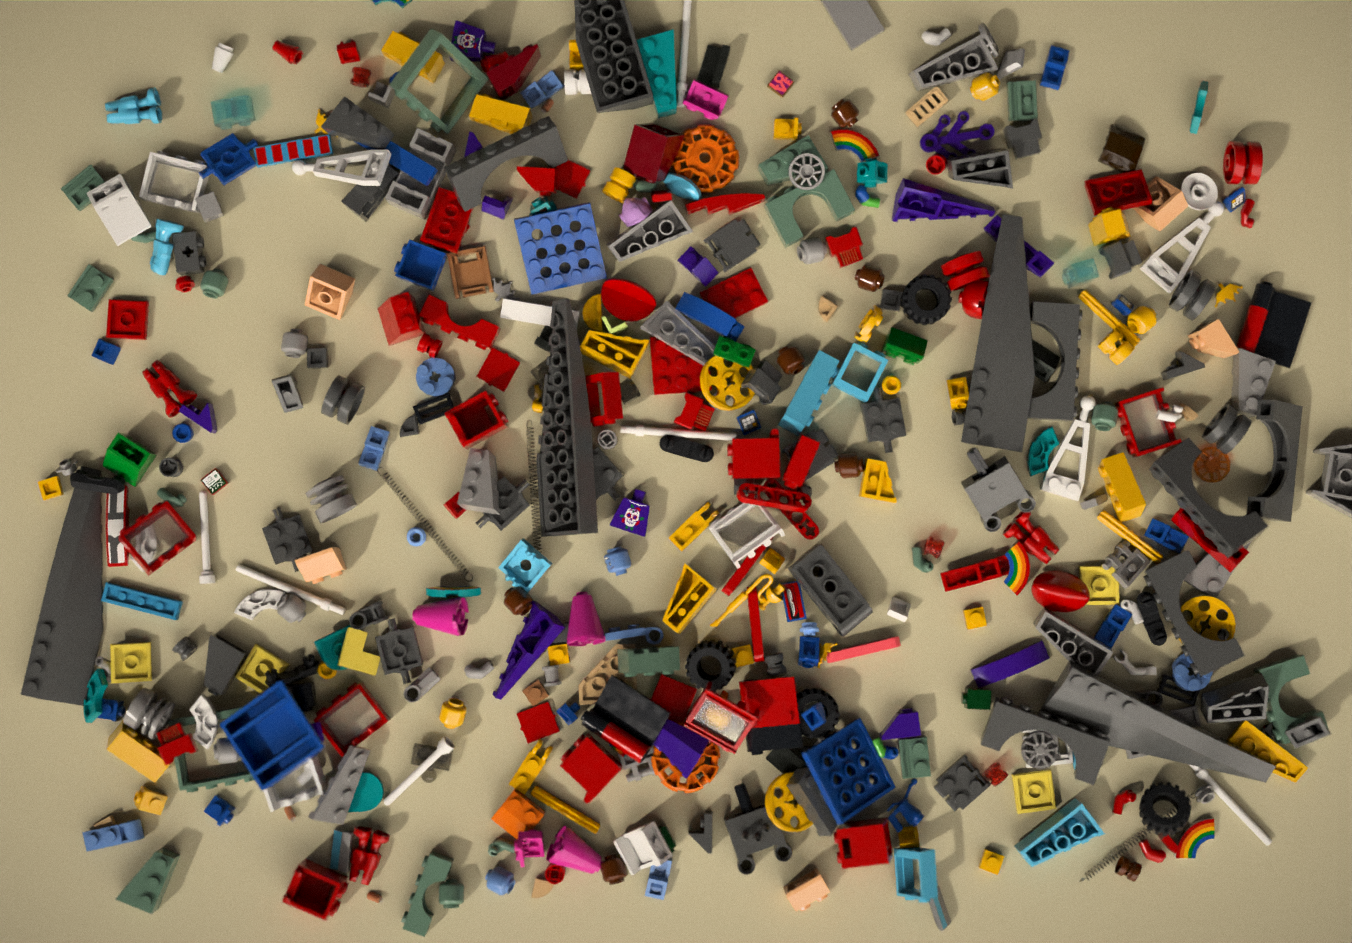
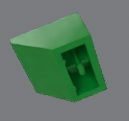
M891 327L881 351L885 352L887 357L893 359L899 357L904 359V363L914 365V363L918 364L923 360L928 340Z
M118 432L107 448L103 467L119 477L122 476L126 482L136 487L157 454L126 434Z

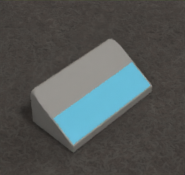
M334 829L329 869L341 872L349 871L353 831Z
M937 886L938 897L931 898L929 905L938 929L943 931L950 925L951 920L940 888Z

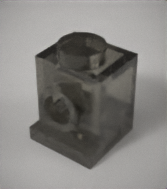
M626 379L620 383L621 399L624 405L641 396L632 379Z

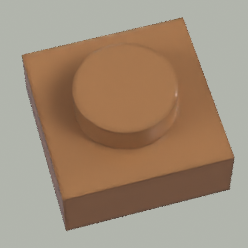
M539 679L522 690L533 707L549 696Z

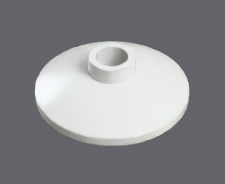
M1190 174L1181 184V191L1188 206L1192 209L1206 210L1213 206L1217 200V186L1205 174Z

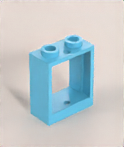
M861 342L853 343L831 386L866 403L888 362V359L885 358L886 355L879 351L872 352L868 350V346ZM855 350L881 363L866 392L841 379Z
M922 847L894 848L897 896L905 897V900L918 899L920 903L930 902L931 898L938 897L935 849ZM912 859L919 860L920 889L914 888Z

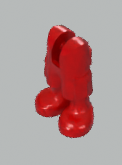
M156 360L151 365L160 377L157 378L149 368L142 371V374L149 383L154 395L164 400L166 415L172 418L180 413L179 409L182 406L169 394L170 390L173 391L182 405L192 403L198 395L193 390L182 389L179 386L180 379L174 372L168 370L159 360Z
M1021 511L1014 518V521L1029 532V536H1026L1014 522L1009 523L1002 534L1006 538L1014 537L1018 539L1028 554L1034 555L1040 561L1047 564L1051 558L1043 551V548L1045 547L1054 555L1060 549L1040 525L1034 526L1030 522L1031 511Z
M364 826L354 827L353 832L355 836L359 837V845L352 850L349 881L356 882L360 870H363L361 884H370L374 871L379 866L381 854L378 852L380 846L389 841L390 835L388 833L374 830L370 851H368L367 845L373 829Z

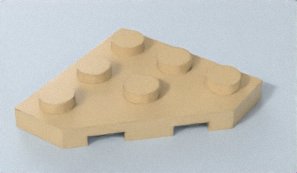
M635 643L615 644L578 685L579 705L596 704L612 674L637 690V674L635 677H625V674L618 673L617 649L635 648Z

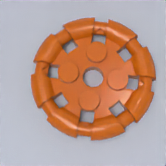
M699 124L697 127L688 128L681 133L685 137L671 165L676 174L685 176L690 180L693 174L700 177L698 182L692 181L697 185L701 193H710L717 188L722 189L728 185L734 178L735 170H738L739 150H736L734 145L736 142L724 129H717L715 125ZM699 134L701 140L695 141L693 136ZM714 135L718 137L717 141H714L710 139V137ZM683 146L688 147L686 153L681 151ZM727 147L729 153L723 154L722 148ZM707 153L711 159L709 162L703 163L699 159L700 155ZM686 162L687 168L682 169L680 164ZM723 163L729 166L727 171L721 169ZM715 175L717 181L710 183L709 178Z
M679 722V723H677V724H679V725L685 727V726H684V723H685V722ZM708 742L685 783H680V776L683 777L682 772L670 763V759L667 756L666 758H661L662 751H659L653 745L654 752L653 756H651L653 771L655 775L660 777V782L672 791L678 792L680 790L684 791V793L699 791L703 789L706 783H710L718 772L720 749L714 742ZM705 756L711 757L710 765L704 764ZM668 767L672 771L670 775H667L664 771ZM701 772L703 776L698 780L695 775Z

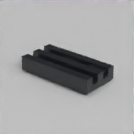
M450 393L413 406L419 425L446 416L445 412L454 408ZM445 399L448 400V402L444 404L438 405L436 407L430 408L419 413L418 409H421L423 407L429 406L431 404L437 403ZM450 406V409L424 419L421 418V416Z
M1162 674V680L1159 682L1157 692L1192 706L1195 705L1200 690L1191 693L1167 684L1166 680L1173 682L1174 680L1171 676ZM1167 687L1192 697V700L1169 693L1163 689Z

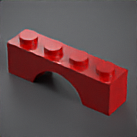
M430 294L419 314L423 318L422 322L430 326L434 324L441 326L440 330L447 334L454 332L458 334V339L467 343L471 340L476 343V347L484 351L486 348L492 349L501 330L499 326L484 319L471 326H460L454 323L450 318L447 302Z
M1182 508L1171 519L1175 525L1230 573L1250 553L1243 547L1227 558L1218 550L1214 542L1205 536L1204 531L1198 524L1192 521L1190 515Z

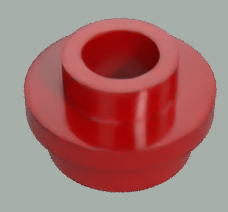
M182 276L176 279L175 288L178 291L189 292L195 286V282L190 276Z

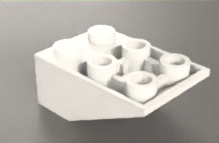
M121 174L87 192L94 209L117 246L152 227L131 186Z

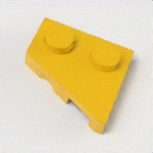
M869 458L865 459L859 497L890 503L897 502L893 494V485L888 475L889 470L886 462Z

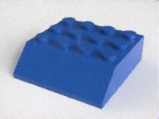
M282 680L219 724L261 791L277 784L318 755L325 747Z

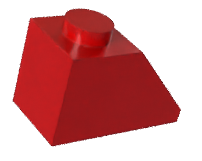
M517 166L519 174L535 192L540 193L539 196L551 197V194H556L558 171L555 168Z

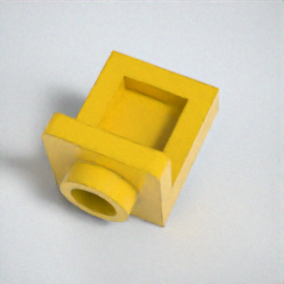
M569 40L570 69H575L576 71L584 69L576 40Z
M141 786L134 796V804L138 810L161 815L168 796L147 790L146 787Z

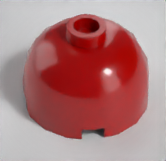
M988 281L970 282L966 285L964 291L959 293L958 302L962 303V309L969 317L982 319Z

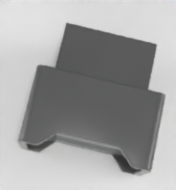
M1034 119L1026 126L1014 128L1010 125L1004 128L1008 149L1013 148L1016 160L1041 153L1038 141L1042 138L1037 119Z
M1134 240L1125 244L1117 241L1099 249L1100 255L1105 256L1111 270L1109 274L1110 280L1130 273L1132 271L1131 267L1142 263Z
M766 360L761 361L757 368L749 370L741 386L743 388L748 387L759 396L761 404H770L781 389L778 382L783 375Z

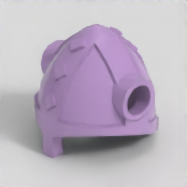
M645 197L641 199L626 198L619 217L627 227H630L648 217L653 208Z

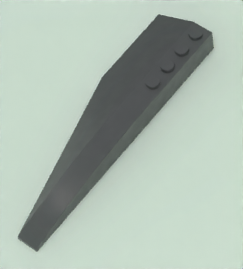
M574 0L576 44L597 113L632 110L652 105L653 94L625 1Z
M1002 215L983 310L961 442L966 444L1017 452L1023 451L1035 380L1023 218L1021 216Z
M568 298L553 301L550 327L553 328L548 342V345H551L550 356H547L546 364L549 365L548 374H545L542 407L545 409L540 420V424L543 425L542 435H539L538 444H541L540 453H537L536 458L541 537L598 533L588 393L570 301Z
M81 466V471L85 470L87 474L93 477H101V470ZM77 488L73 490L49 574L21 695L81 706L84 705V699H87L89 690L87 685L93 675L95 660L103 633V605L101 601L103 593L101 576L103 575L101 543L102 492Z
M1068 661L1040 709L1050 713L1051 717H1063L1069 720L1071 724L1076 725L1079 723L1087 726L1088 730L1093 732L1099 730L1106 733L1110 739L1109 746L1265 783L1276 767L1274 764L1071 661Z

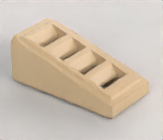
M936 86L906 111L905 114L918 128L945 106L948 99ZM933 95L939 100V102H940L939 104H938L937 101L932 97ZM927 100L934 106L933 109L928 105ZM922 105L928 113L925 114L919 106ZM916 110L922 119H919L913 111Z

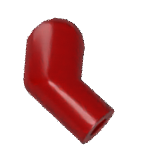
M1246 199L1240 211L1241 225L1249 229L1253 227L1255 221L1253 218H1249L1255 205L1252 199Z

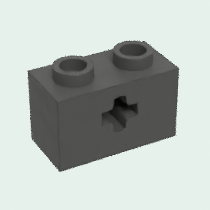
M196 231L172 234L176 272L180 275L204 273V267L207 264L206 258L202 254V248H204L203 237ZM191 249L192 251H194V253H191L189 257L187 253H190Z

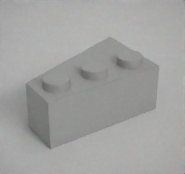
M1238 348L1239 353L1232 356V406L1237 409L1238 414L1254 417L1257 416L1258 400H1263L1276 361Z
M470 448L457 504L465 510L501 515L498 501L499 491L497 490L496 457L489 450Z

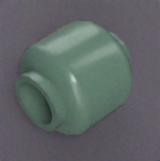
M220 269L208 270L203 275L200 288L205 296L217 299L224 295L228 285V278Z
M1108 401L1095 405L1091 419L1092 424L1097 430L1110 431L1117 424L1118 409L1113 406V403Z
M447 879L446 883L439 886V903L443 905V908H459V905L464 902V885L457 883V879Z

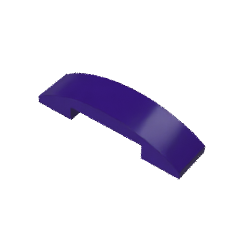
M998 215L984 227L985 232L996 243L1002 220ZM1024 240L1026 269L1041 278L1054 265V262L1041 251L1035 250Z
M1041 640L991 663L971 669V673L977 687L981 688L1025 671L1048 660L1050 657Z

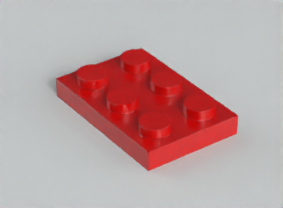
M1142 169L1085 180L1084 182L1094 216L1109 208H1113L1115 211L1152 204V197Z
M439 187L420 241L458 254L473 208L465 212L453 191Z
M752 268L699 293L702 300L735 319L768 303Z

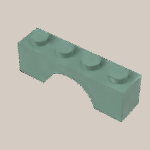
M433 851L429 856H425L422 867H425L423 874H419L415 885L418 886L416 893L412 892L408 904H411L409 912L405 911L401 921L404 923V930L423 937L426 936L434 915L425 903L426 889L435 882L447 879L454 859Z

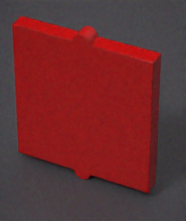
M568 160L555 167L558 171L556 189L577 199L582 188L586 186L585 182L591 171Z
M492 347L476 377L488 383V386H494L505 392L520 362L509 357L508 353L504 354Z
M549 701L517 713L521 724L520 730L524 732L528 744L560 732L555 720L556 715L553 714Z

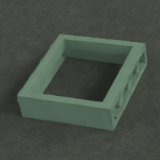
M431 28L389 86L396 91L394 94L399 99L407 101L406 105L410 109L420 112L418 114L420 118L426 122L430 121V126L437 132L443 131L448 134L489 78L442 33ZM438 46L471 76L441 119L407 90Z
M244 706L216 711L217 719L229 718ZM194 715L168 721L169 727L180 722L182 726L196 724ZM185 753L174 758L180 791L187 790V793L199 791L198 787L203 786L206 789L218 787L217 784L225 783V786L237 784V780L244 779V782L254 780L249 771L190 781Z

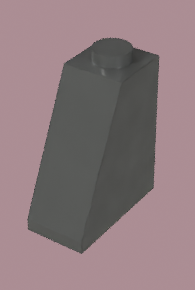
M212 634L209 637L204 686L209 688L208 691L216 696L226 694L249 653L221 636Z

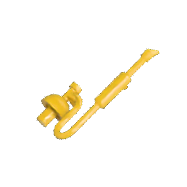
M770 574L761 575L746 591H742L729 603L727 610L711 623L710 627H717L729 613H733L764 578H769V581L757 593L758 601L760 602L759 608L763 611L770 602L778 603L783 600L780 594L785 590V587L780 583L774 589L770 586L773 582V577ZM765 590L766 598L764 597V595H761Z

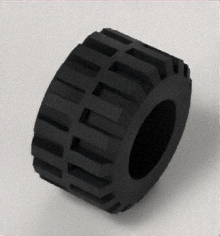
M923 274L920 277H915L904 288L901 297V307L903 306L902 311L908 315L907 318L909 320H914L916 324L931 325L947 314L951 307L950 302H952V297H950L951 290L947 289L948 284L946 282L943 283L940 277L935 278V275L930 274L927 276ZM927 289L934 293L937 300L934 309L927 311L917 305L915 296L919 290Z
M715 639L705 640L697 644L686 659L685 669H687V677L690 676V682L692 684L695 683L696 688H705L708 681L712 682L710 690L715 692L717 689L721 690L730 682L736 671L737 666L735 664L737 661L733 657V650L730 651L727 644L724 646L722 641L715 642ZM704 656H714L720 661L722 670L718 675H709L703 671L700 662Z
M816 688L804 689L803 692L797 694L802 735L811 739H819L822 736L829 735L828 733L833 731L835 725L838 724L839 707L835 699L824 690ZM822 702L826 711V722L811 731L801 714L808 703Z
M1158 782V786L1153 784L1150 786V789L1147 788L1140 801L1139 815L1140 818L1142 817L1143 825L1147 824L1149 831L1153 829L1155 830L1154 834L1158 835L1160 832L1163 833V836H1167L1168 833H1171L1172 836L1176 834V831H1182L1183 827L1187 825L1191 804H1189V796H1185L1186 792L1179 790L1180 786L1175 785L1173 787L1170 782H1167V785H1163V782ZM1158 801H1168L1175 806L1177 813L1169 818L1161 817L1154 811L1153 805Z

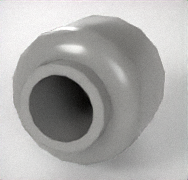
M817 237L802 240L797 247L798 258L805 264L821 262L827 253L826 244L822 243Z
M292 328L290 332L283 334L281 350L287 357L300 358L301 355L306 353L308 337L302 334V330Z
M294 594L284 595L277 603V613L289 623H293L296 620L300 622L306 615V604Z
M228 737L219 738L217 743L213 744L214 759H218L220 764L238 761L239 755Z

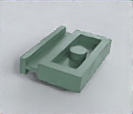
M1036 80L1007 82L1008 121H1032L1038 119Z
M90 164L63 186L61 190L77 210L81 212L91 203L87 192L106 181Z
M88 264L67 296L93 312L114 280Z
M927 737L898 739L902 779L931 776Z

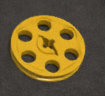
M713 356L705 363L701 371L700 386L703 395L711 405L718 409L732 411L742 408L751 401L755 393L748 387L747 396H743L740 393L741 384L745 377L740 375L739 370L741 367H744L748 374L749 370L753 369L752 365L750 364V367H745L732 362L731 367H726L723 358ZM710 366L717 370L715 377L711 376L708 372ZM730 377L732 384L727 385V380L725 379ZM711 385L715 386L718 390L716 396L711 395L709 392ZM727 395L733 398L732 406L727 405L725 402Z
M1198 596L1188 600L1180 607L1181 612L1185 610L1192 612L1193 618L1187 624L1198 634H1200L1202 628L1200 622H1205L1209 615H1211L1208 620L1210 628L1202 631V637L1214 641L1233 639L1236 629L1235 618L1231 609L1223 601L1211 596ZM1201 600L1209 602L1210 607L1207 611H1201L1198 608V603ZM1220 609H1224L1228 613L1227 618L1223 621L1216 617V613ZM1220 629L1228 631L1229 636L1227 639L1220 640L1217 633Z
M794 772L783 773L777 776L767 789L765 808L768 817L775 826L784 831L800 832L806 830L813 822L807 818L802 805L800 806L798 803H784V801L796 800L787 787V783ZM776 787H779L782 791L779 798H776L774 795ZM777 807L782 809L780 818H777L774 814ZM793 816L798 820L797 826L794 828L790 825V819Z

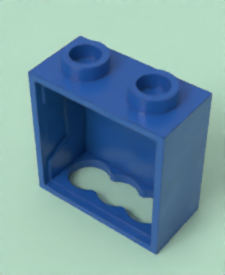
M409 239L408 244L405 243L402 248L401 254H403L401 262L398 261L395 266V276L434 292L448 256L444 252Z

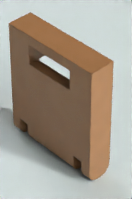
M485 246L458 251V254L453 252L447 253L456 299H460L459 291H462L463 298L486 294V286H489L490 293L494 292ZM476 253L478 260L459 264V256Z

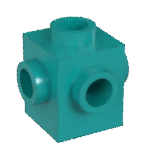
M865 159V162L857 163V182L865 184V187L874 188L876 184L887 183L888 163L877 161V159Z
M538 197L532 201L529 215L542 213L540 210L544 207L547 208L546 211L558 208L553 200L549 201L547 197Z

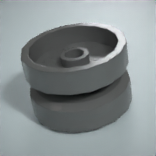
M1191 270L1177 286L1168 306L1175 311L1183 309V315L1190 320H1194L1209 302L1215 291L1216 284L1208 279L1201 282V275Z
M338 375L328 389L322 404L321 413L331 418L337 414V421L348 425L359 409L365 387L356 382L350 385L349 379Z
M1230 404L1225 405L1212 418L1202 434V438L1208 443L1216 442V448L1223 454L1230 452L1242 440L1252 423L1251 419L1244 414L1237 416V409Z

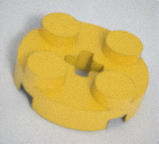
M874 305V311L870 309L858 326L861 328L860 332H855L854 338L860 342H867L872 335L871 330L874 325L878 326L883 319L882 309L877 305Z

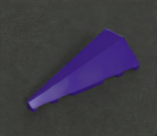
M903 178L896 192L892 221L898 222V219L916 221V218H928L929 220L958 219L959 216L976 218V215H989V217H993L995 209L992 206Z
M532 600L533 606L528 617L523 619L525 623L521 634H517L506 660L508 663L504 674L501 673L499 677L501 683L498 690L493 692V696L501 700L565 628L556 615Z
M667 719L653 745L659 751H662L670 759V763L673 766L675 765L682 772V776L687 779L700 759L709 739Z

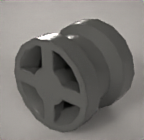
M186 636L173 647L172 651L178 653L181 656L180 658L185 661L198 647L195 644H191Z

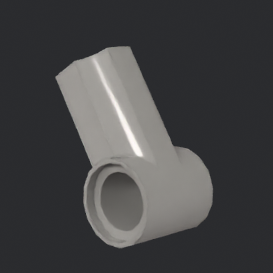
M430 667L427 668L415 681L404 690L405 699L408 702L420 700L423 695L441 680L440 677ZM410 688L418 690L417 698L413 699L408 695Z

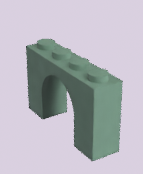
M834 169L831 171L825 170L822 182L814 189L802 190L793 186L786 189L784 195L780 197L775 195L766 200L767 203L764 208L785 248L803 239V234L793 216V205L799 198L805 195H816L822 198L827 203L836 222L854 213L855 209ZM809 179L812 185L816 183L814 179ZM807 181L802 185L803 187H809Z
M1296 654L1253 668L1255 672L1253 676L1262 673L1269 685L1268 711L1266 716L1268 721L1272 722L1274 728L1272 730L1273 737L1278 743H1291L1285 733L1286 729L1304 722L1307 716H1321L1328 727L1323 711L1313 710L1292 717L1285 714L1279 705V692L1283 685L1290 680L1310 674L1304 655Z

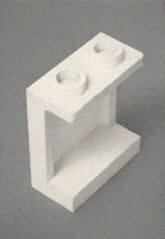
M654 821L625 832L613 841L631 875L652 865L660 866L673 856Z

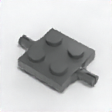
M882 387L875 388L876 400L861 405L867 443L875 441L884 442L885 453L893 452L891 441L895 438L906 436L900 398L883 399Z
M596 447L593 450L596 500L601 495L608 493L616 501L621 495L613 487L624 475L602 450Z
M505 476L497 482V490L499 491L498 501L501 515L483 512L484 515L475 523L482 528L490 521L500 531L507 527L530 506L522 494V491L530 485L527 480L524 479L515 486Z
M281 508L274 509L272 511L276 521L272 525L262 528L275 565L285 561L292 562L294 570L297 572L299 570L295 560L301 558L304 554L313 552L300 515L284 518Z
M395 618L389 619L387 621L390 632L375 637L384 675L401 673L403 684L411 682L408 671L423 665L414 627L405 630L397 629Z

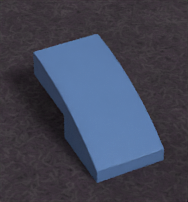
M551 70L539 81H534L520 94L530 108L533 109L565 86L556 73Z
M373 426L370 427L364 443L365 447L358 463L360 466L378 471L389 438V431Z
M673 858L668 859L660 866H651L645 896L664 900Z

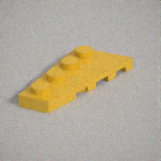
M1247 720L1242 721L1227 739V741L1274 764L1276 767L1272 773L1295 783L1308 769L1305 764Z

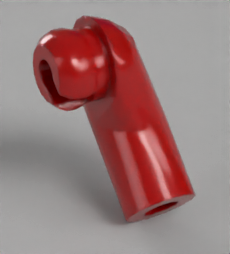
M1124 790L1117 794L1112 813L1122 815L1124 804L1134 802L1137 798L1136 793L1132 790Z
M1148 839L1138 842L1146 859L1160 863L1166 858L1165 851L1162 849H1152Z

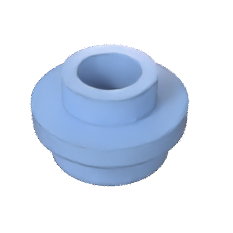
M411 528L407 533V541L412 546H421L426 541V533L422 528ZM415 533L420 535V539L417 541L413 538Z
M815 622L802 623L800 632L804 633V636H815V633L819 632V628Z

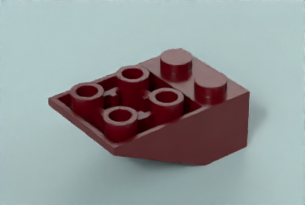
M538 44L526 46L520 54L510 55L504 63L500 65L495 64L486 72L500 100H506L519 92L541 58Z

